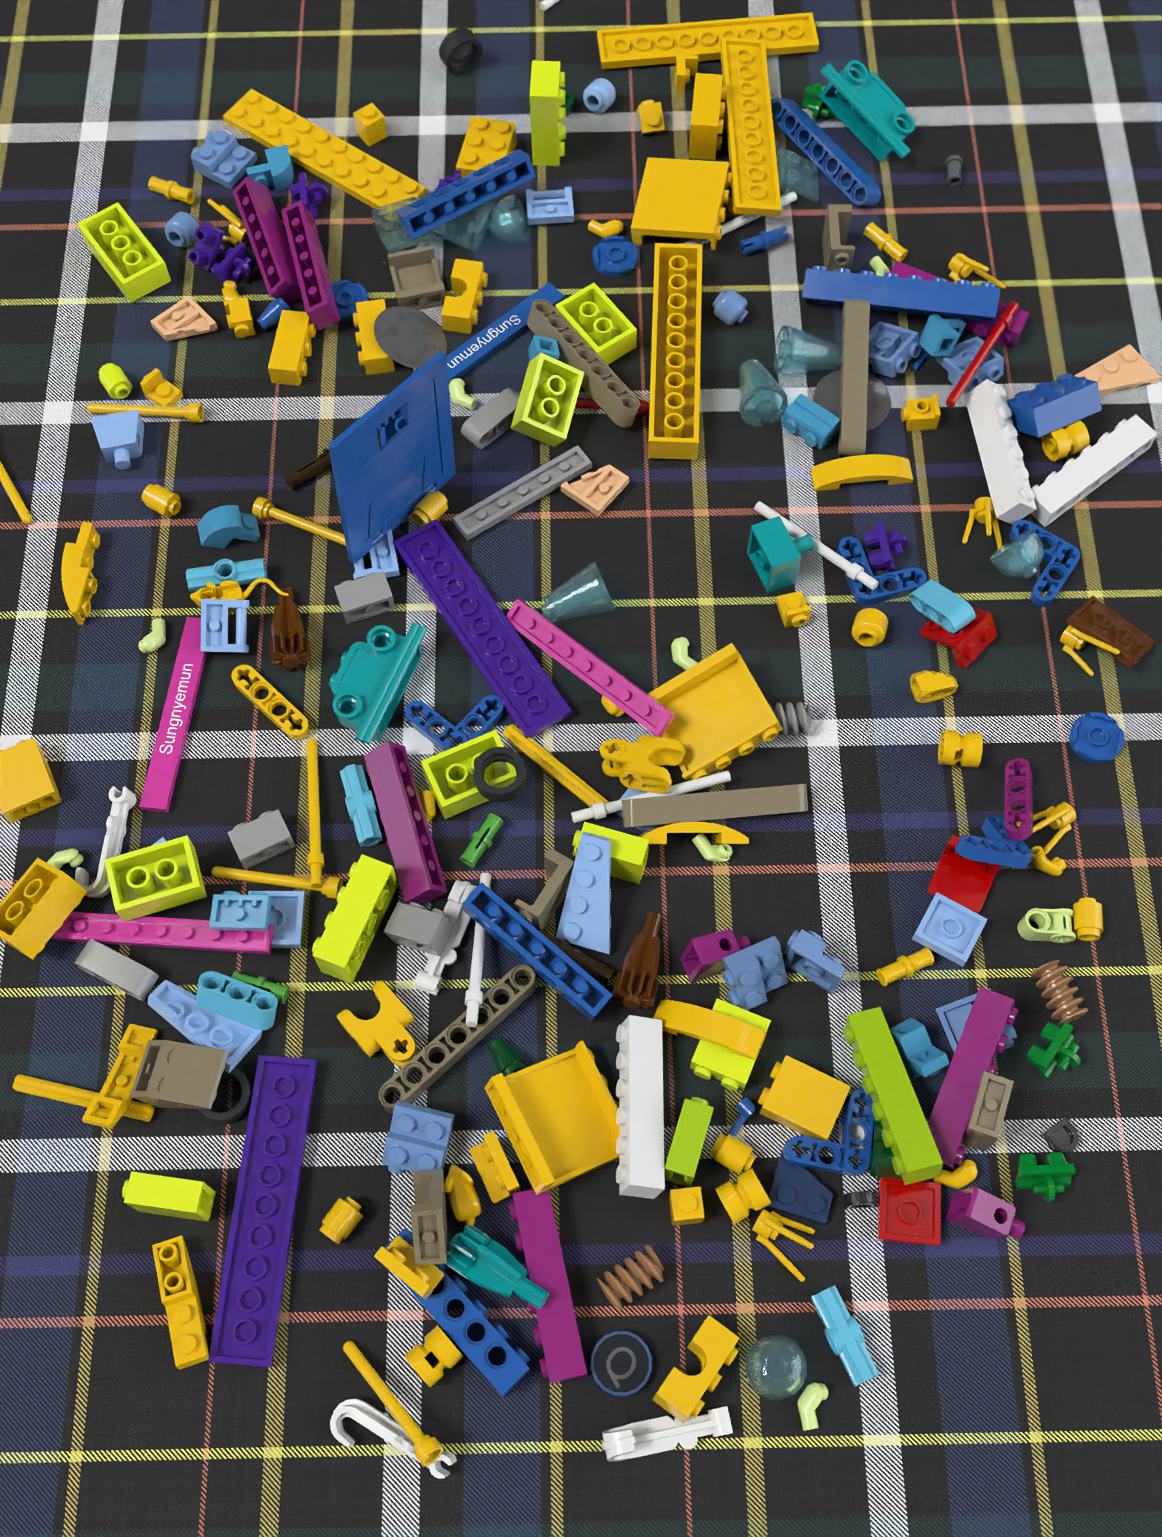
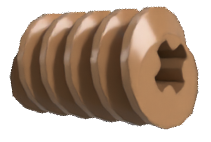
M1055 960L1032 971L1031 976L1034 979H1040L1036 983L1038 989H1045L1041 997L1046 1000L1051 999L1046 1004L1048 1010H1056L1052 1013L1051 1018L1056 1021L1062 1020L1057 1025H1063L1065 1022L1074 1021L1085 1015L1089 1009L1078 1008V1005L1084 999L1083 997H1073V994L1079 989L1077 986L1068 987L1067 984L1073 980L1072 976L1063 977L1062 975L1068 969V966H1058L1057 963L1060 960Z
M648 1244L645 1245L646 1256L637 1250L634 1253L636 1262L629 1257L625 1258L626 1269L616 1264L614 1266L616 1276L606 1271L604 1272L605 1283L596 1278L610 1303L619 1310L623 1309L621 1298H624L629 1303L633 1302L632 1291L639 1296L643 1295L642 1284L646 1285L649 1289H653L651 1278L654 1277L659 1282L664 1281L662 1276L664 1268Z

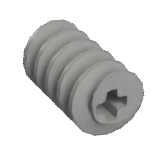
M791 702L786 704L785 710L781 703H776L773 712L783 728L782 733L784 737L787 736L789 729H792L795 736H798L800 728H803L805 735L809 734L811 727V708L809 702L806 709L802 702H798L795 710Z

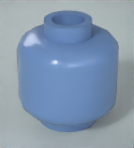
M178 212L165 225V234L172 245L185 248L190 246L195 240L196 228L200 227L192 215L186 212Z
M733 289L722 290L712 304L715 307L713 312L715 316L727 325H733L736 321L741 323L748 314V311L745 309L748 302Z

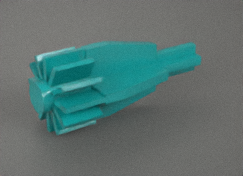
M471 1224L469 1227L465 1226L463 1233H457L448 1246L450 1250L447 1252L446 1265L476 1285L509 1298L515 1293L537 1309L545 1305L549 1293L525 1278L528 1271L505 1247L493 1239L491 1240L490 1236Z

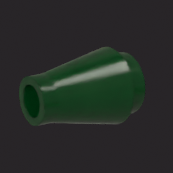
M498 1037L489 1043L488 1049L492 1054L499 1074L502 1073L505 1077L526 1068L524 1066L525 1061L505 1043L502 1037Z

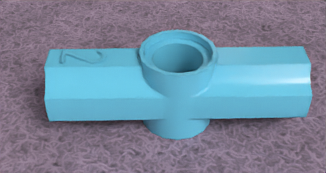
M264 558L240 562L221 559L212 566L191 568L186 571L190 592H196L206 587L208 582H212L216 586H220L222 581H236L239 585L251 584L259 578H267Z
M352 764L345 766L340 771L346 793V806L350 819L354 822L360 847L375 846L383 838L376 814H378L372 792L368 788L362 765Z
M834 1285L812 1296V1303L825 1326L826 1338L833 1352L837 1356L839 1355L854 1387L879 1375L864 1345L865 1338L856 1319L850 1316L836 1286Z

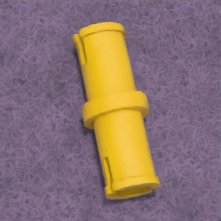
M153 176L148 182L150 191L165 195L169 200L177 199L191 204L195 199L193 189L179 186L175 181H165Z
M873 222L865 228L863 235L878 246V250L881 252L885 251L898 262L905 258L908 250L893 240V236L890 233L886 234Z
M925 947L907 957L902 955L897 958L896 962L877 969L876 976L882 986H887L903 977H912L915 971L934 964L933 954Z

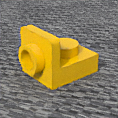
M676 55V92H685V83H689L690 76H696L698 68L697 55Z
M157 368L150 374H147L140 383L145 397L157 406L173 407L183 397L182 391L165 380L161 371Z
M802 591L777 596L776 603L784 627H800L810 622L812 608L810 605H806Z

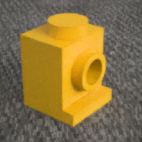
M248 298L224 301L229 329H234L236 338L255 335Z
M937 394L932 395L931 398L906 400L905 406L901 408L902 422L905 421L907 431L937 428L941 416Z

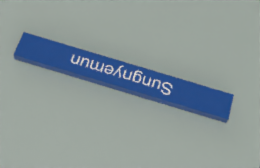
M549 282L447 355L448 384L452 379L462 377L528 329L527 319L534 300L544 299L555 307L556 304L565 300V296Z

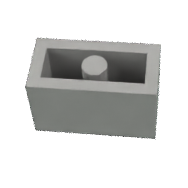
M384 571L369 573L365 577L353 581L347 580L340 585L334 586L346 624L395 609L393 596Z
M279 809L264 812L258 819L249 823H240L233 830L227 832L245 869L295 847Z
M398 902L383 932L396 944L441 957L455 926L447 919L448 915L441 910L433 909L429 911L414 902H410L409 905Z

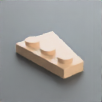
M1130 344L1075 375L1076 377H1086L1088 380L1098 382L1100 396L1114 393L1115 390L1121 388H1138L1140 384L1144 383L1156 384L1161 379V376Z

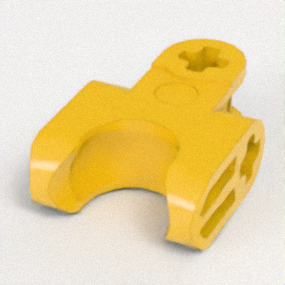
M649 735L640 736L636 743L621 739H610L603 742L599 749L601 757L605 759L602 763V769L606 775L619 777L621 783L627 788L659 794L666 793L672 784L668 770L659 766L679 765L686 752L684 746L678 740Z
M379 980L372 988L381 1004L380 1011L374 1018L361 1020L356 1018L349 1010L341 1011L337 1018L369 1058L381 1049L394 1065L402 1068L418 1054L413 1038L405 1030L415 1019L389 987ZM402 1046V1048L407 1049V1052L403 1054L398 1052L397 1049Z

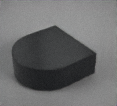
M1066 1117L1041 1134L1049 1147L1057 1153H1069L1077 1147L1079 1142L1077 1130Z
M859 1191L847 1193L843 1196L844 1207L846 1209L873 1208L876 1205L875 1192Z

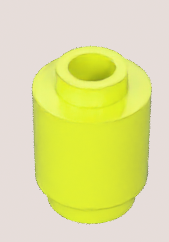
M113 363L105 364L100 368L99 380L110 397L113 399L126 398L132 390V384L122 369Z

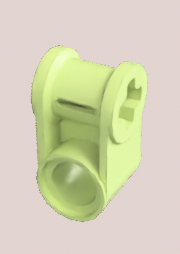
M1066 908L1031 909L1019 921L1018 933L1022 938L1029 941L1072 942L1076 940V934L1072 931L1071 918L1074 917V911ZM1029 920L1036 922L1039 929L1033 928Z

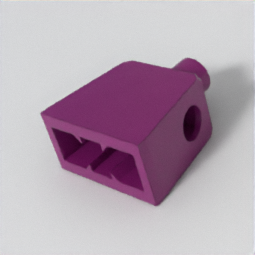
M728 929L691 939L680 959L692 984L725 971L723 958L750 947L751 944L747 936L735 938L733 932Z
M977 1187L954 1192L945 1218L947 1222L990 1239L1007 1236L1020 1239L1025 1229V1223L1014 1218L1015 1206Z

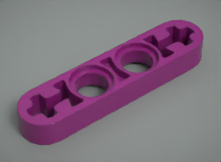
M1023 758L1013 759L1005 767L1004 824L1008 837L1014 841L1029 838L1033 831L1032 771L1029 761ZM1017 771H1020L1021 776H1016ZM1018 787H1025L1024 790L1019 792L1012 791ZM1016 806H1025L1022 810H1012ZM1021 821L1022 824L1017 828V822Z

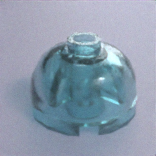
M514 194L499 200L491 212L492 220L489 221L491 233L497 235L505 244L516 245L529 241L530 230L529 228H524L527 217L520 200L515 198Z
M1029 530L1016 536L1014 542L1009 545L1005 543L990 557L991 561L1001 574L1009 578L1024 576L1026 579L1038 572L1037 566L1042 562L1044 556V545L1034 530Z
M770 1334L760 1338L750 1347L745 1358V1374L749 1385L758 1394L769 1400H783L792 1397L802 1388L807 1377V1361L803 1350L794 1340L784 1335Z

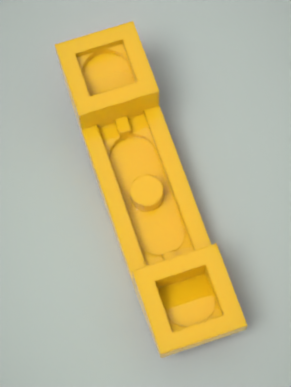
M870 454L850 456L811 467L814 491L839 489L842 483L887 480L888 485L913 483L909 459L893 455Z
M708 822L669 823L650 829L638 836L649 840V844H667V833H716V843L749 844V838L742 833L726 826Z
M661 1000L653 1019L662 1020V1031L674 1035L681 1033L727 1048L731 1053L752 1060L757 1059L766 1036L764 1031L743 1021L707 1008L679 1001Z
M129 1024L118 1046L119 1055L99 1095L94 1094L82 1118L84 1123L112 1129L120 1120L132 1100L130 1094L148 1040H156L157 1029Z

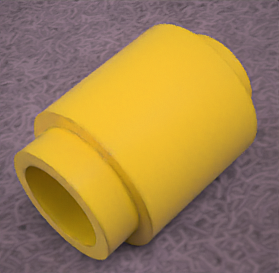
M149 484L142 493V501L145 505L167 518L176 515L181 508L180 496L158 484Z
M430 491L413 508L414 511L411 513V516L422 527L435 519L438 520L448 509V501L441 492Z
M1081 898L1079 902L1073 904L1074 932L1077 934L1078 940H1099L1100 933L1103 932L1102 904L1096 902L1094 898Z
M722 1133L718 1136L709 1153L716 1157L715 1161L737 1174H740L742 1170H749L756 1156L751 1154L754 1148L730 1134L726 1136Z
M347 1197L345 1201L339 1198L322 1220L323 1225L319 1231L339 1245L342 1239H347L363 1217L359 1213L362 1207L350 1197Z

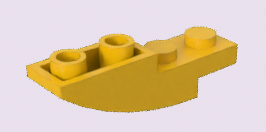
M82 522L76 544H65L61 566L64 596L78 625H84L86 616H89L91 597L97 590V580L94 578L91 570L94 565L93 556L95 549H98L100 545V535L93 524Z
M183 1236L154 1244L152 1248L161 1301L166 1308L175 1365L180 1370L210 1359L205 1337L207 1329Z

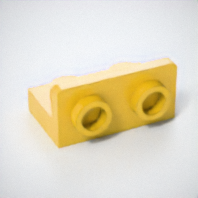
M492 1131L483 1135L485 1142L472 1147L469 1151L492 1202L496 1204L521 1190L495 1132Z
M396 1236L387 1249L381 1246L374 1255L380 1263L424 1300L428 1298L444 1277V1273L433 1264L415 1266L414 1248L400 1236Z

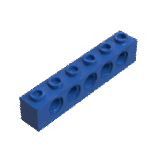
M518 149L396 210L404 232L411 239H414L535 178L536 174L528 154Z
M481 882L462 903V910L525 965L531 967L541 979L590 1021L594 1019L612 997V994L484 883Z
M406 1228L403 1229L397 1236H400L414 1248L413 1235ZM391 1242L387 1244L384 1248L387 1249ZM446 1263L433 1264L444 1273L442 1278L444 1288L439 1294H430L424 1300L407 1284H405L406 1287L504 1398L531 1371L526 1365L530 1358L519 1346L514 1350L505 1341L509 1335L498 1322L494 1326L488 1322L485 1316L489 1312L477 1299L471 1302L464 1294L468 1288L457 1276L451 1280L444 1272L448 1267ZM455 1301H460L465 1306L464 1313L458 1318H452L448 1314L450 1304ZM477 1324L484 1326V1338L478 1342L471 1341L469 1339L470 1328ZM495 1348L504 1349L507 1355L505 1362L499 1366L492 1365L489 1360V1355Z

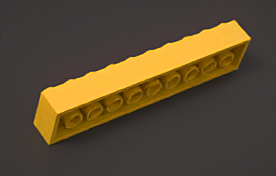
M655 243L648 458L697 460L699 445L702 245Z

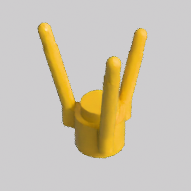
M208 199L207 202L231 222L228 230L231 237L224 236L222 241L229 242L234 246H237L240 242L248 244L250 240L244 223L225 205L219 206L213 200Z
M956 254L949 262L948 269L952 271L949 277L955 280L956 283L958 280H961L960 277L966 278L973 271L1000 288H1006L1005 284L985 273L989 271L987 266L966 257L964 254Z
M990 497L978 498L975 501V508L969 510V520L962 543H967L975 519L979 523L985 524L987 536L991 535L992 521L998 551L1002 553V539L992 499Z
M1071 625L1066 628L1059 640L1064 644L1062 650L1068 653L1090 676H1093L1094 672L1074 651L1075 648L1081 650L1085 643L1089 642L1114 654L1120 653L1118 649L1080 632Z
M1062 802L1056 807L1051 806L1045 811L1033 815V822L1044 817L1046 819L1033 826L1032 833L1048 824L1053 829L1059 828L1056 835L1044 847L1045 855L1049 853L1065 833L1072 829L1070 823L1076 820L1074 809L1066 802ZM1021 821L1017 822V827H1020Z
M763 1209L752 1228L758 1234L756 1240L764 1244L799 1281L804 1282L805 1277L776 1248L769 1238L775 1241L778 1234L781 1233L795 1242L813 1249L814 1245L811 1242L784 1228L783 1225L809 1234H814L815 1230L804 1224L782 1217L774 1211L770 1213Z

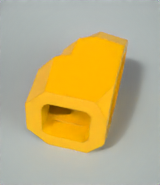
M924 670L912 674L909 680L914 698L919 703H929L947 697L956 692L958 687L957 681L952 675Z

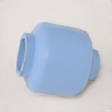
M604 78L595 79L583 93V101L586 107L594 113L604 112L614 102L616 97L614 86Z

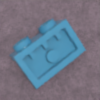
M235 891L213 894L209 927L212 930L268 931L270 909H275V902L267 893L260 891L251 892V895H240V893Z

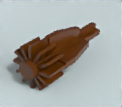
M289 586L285 589L280 587L279 589L284 593H288L289 596H283L278 593L279 605L274 609L271 624L273 642H270L272 665L278 664L279 670L284 666L288 668V671L295 667L300 670V664L307 666L308 660H311L310 642L305 635L297 604L294 603L292 588Z
M647 913L643 932L637 933L625 957L622 973H617L612 998H617V1003L623 1002L625 1007L638 1010L641 1006L643 1009L648 1010V1006L653 1007L659 984L656 981L660 955V938L657 935L662 915L659 913Z

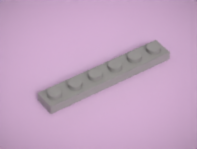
M577 445L453 517L454 524L468 541L557 489L563 483L591 469L592 462Z

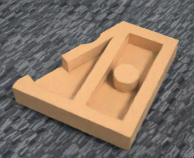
M189 295L150 321L152 327L166 341L218 329L216 322Z
M609 464L599 468L596 472L582 475L581 480L568 484V482L561 485V492L599 516L627 486L629 477Z

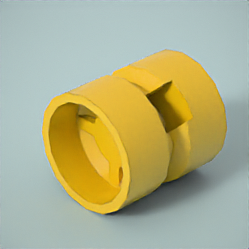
M1080 420L1041 436L1043 450L1051 461L1068 457V453L1075 454L1081 452L1090 443L1088 430Z
M942 730L938 746V763L954 766L957 762H960L962 767L978 768L983 749L982 734L965 732L962 736L958 731Z
M752 1168L740 1174L737 1184L728 1181L715 1189L734 1224L749 1217V1209L752 1208L757 1211L771 1204Z
M438 1325L424 1337L425 1343L423 1345L416 1344L404 1355L413 1369L430 1388L444 1376L443 1369L445 1367L451 1369L464 1357ZM430 1351L438 1359L433 1365L425 1358Z

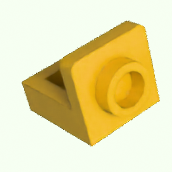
M654 100L641 102L636 112L640 119L642 135L664 132L665 125L661 102L654 103Z

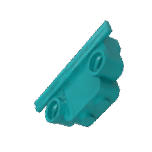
M850 61L840 73L830 63L822 68L820 72L829 81L819 94L823 102L880 162L893 150L901 159L904 158L911 150L903 140L915 129V121L909 113L905 112L904 103L875 73H868L867 68L859 61Z
M412 623L406 637L396 634L388 626L379 625L369 631L367 643L356 642L350 647L349 651L343 653L340 661L341 666L338 672L333 673L331 676L329 687L334 696L332 704L334 713L342 726L357 731L355 740L370 745L372 740L380 742L423 656L421 642L427 632V627Z

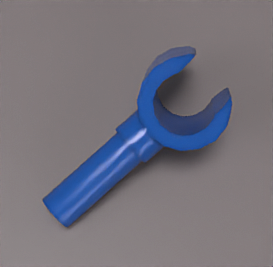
M922 346L920 355L911 367V370L914 372L923 360L932 357Z
M747 1097L735 1107L741 1115L728 1132V1134L734 1137L742 1124L755 1112L754 1104Z

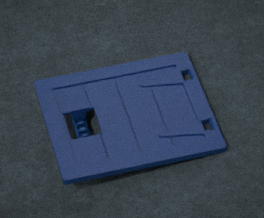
M441 351L353 423L328 446L348 559L353 564H356L373 546L375 547L383 540L390 530L393 531L414 511L413 508L430 491L437 492L456 474L446 354ZM397 415L406 418V425L379 447L377 432Z

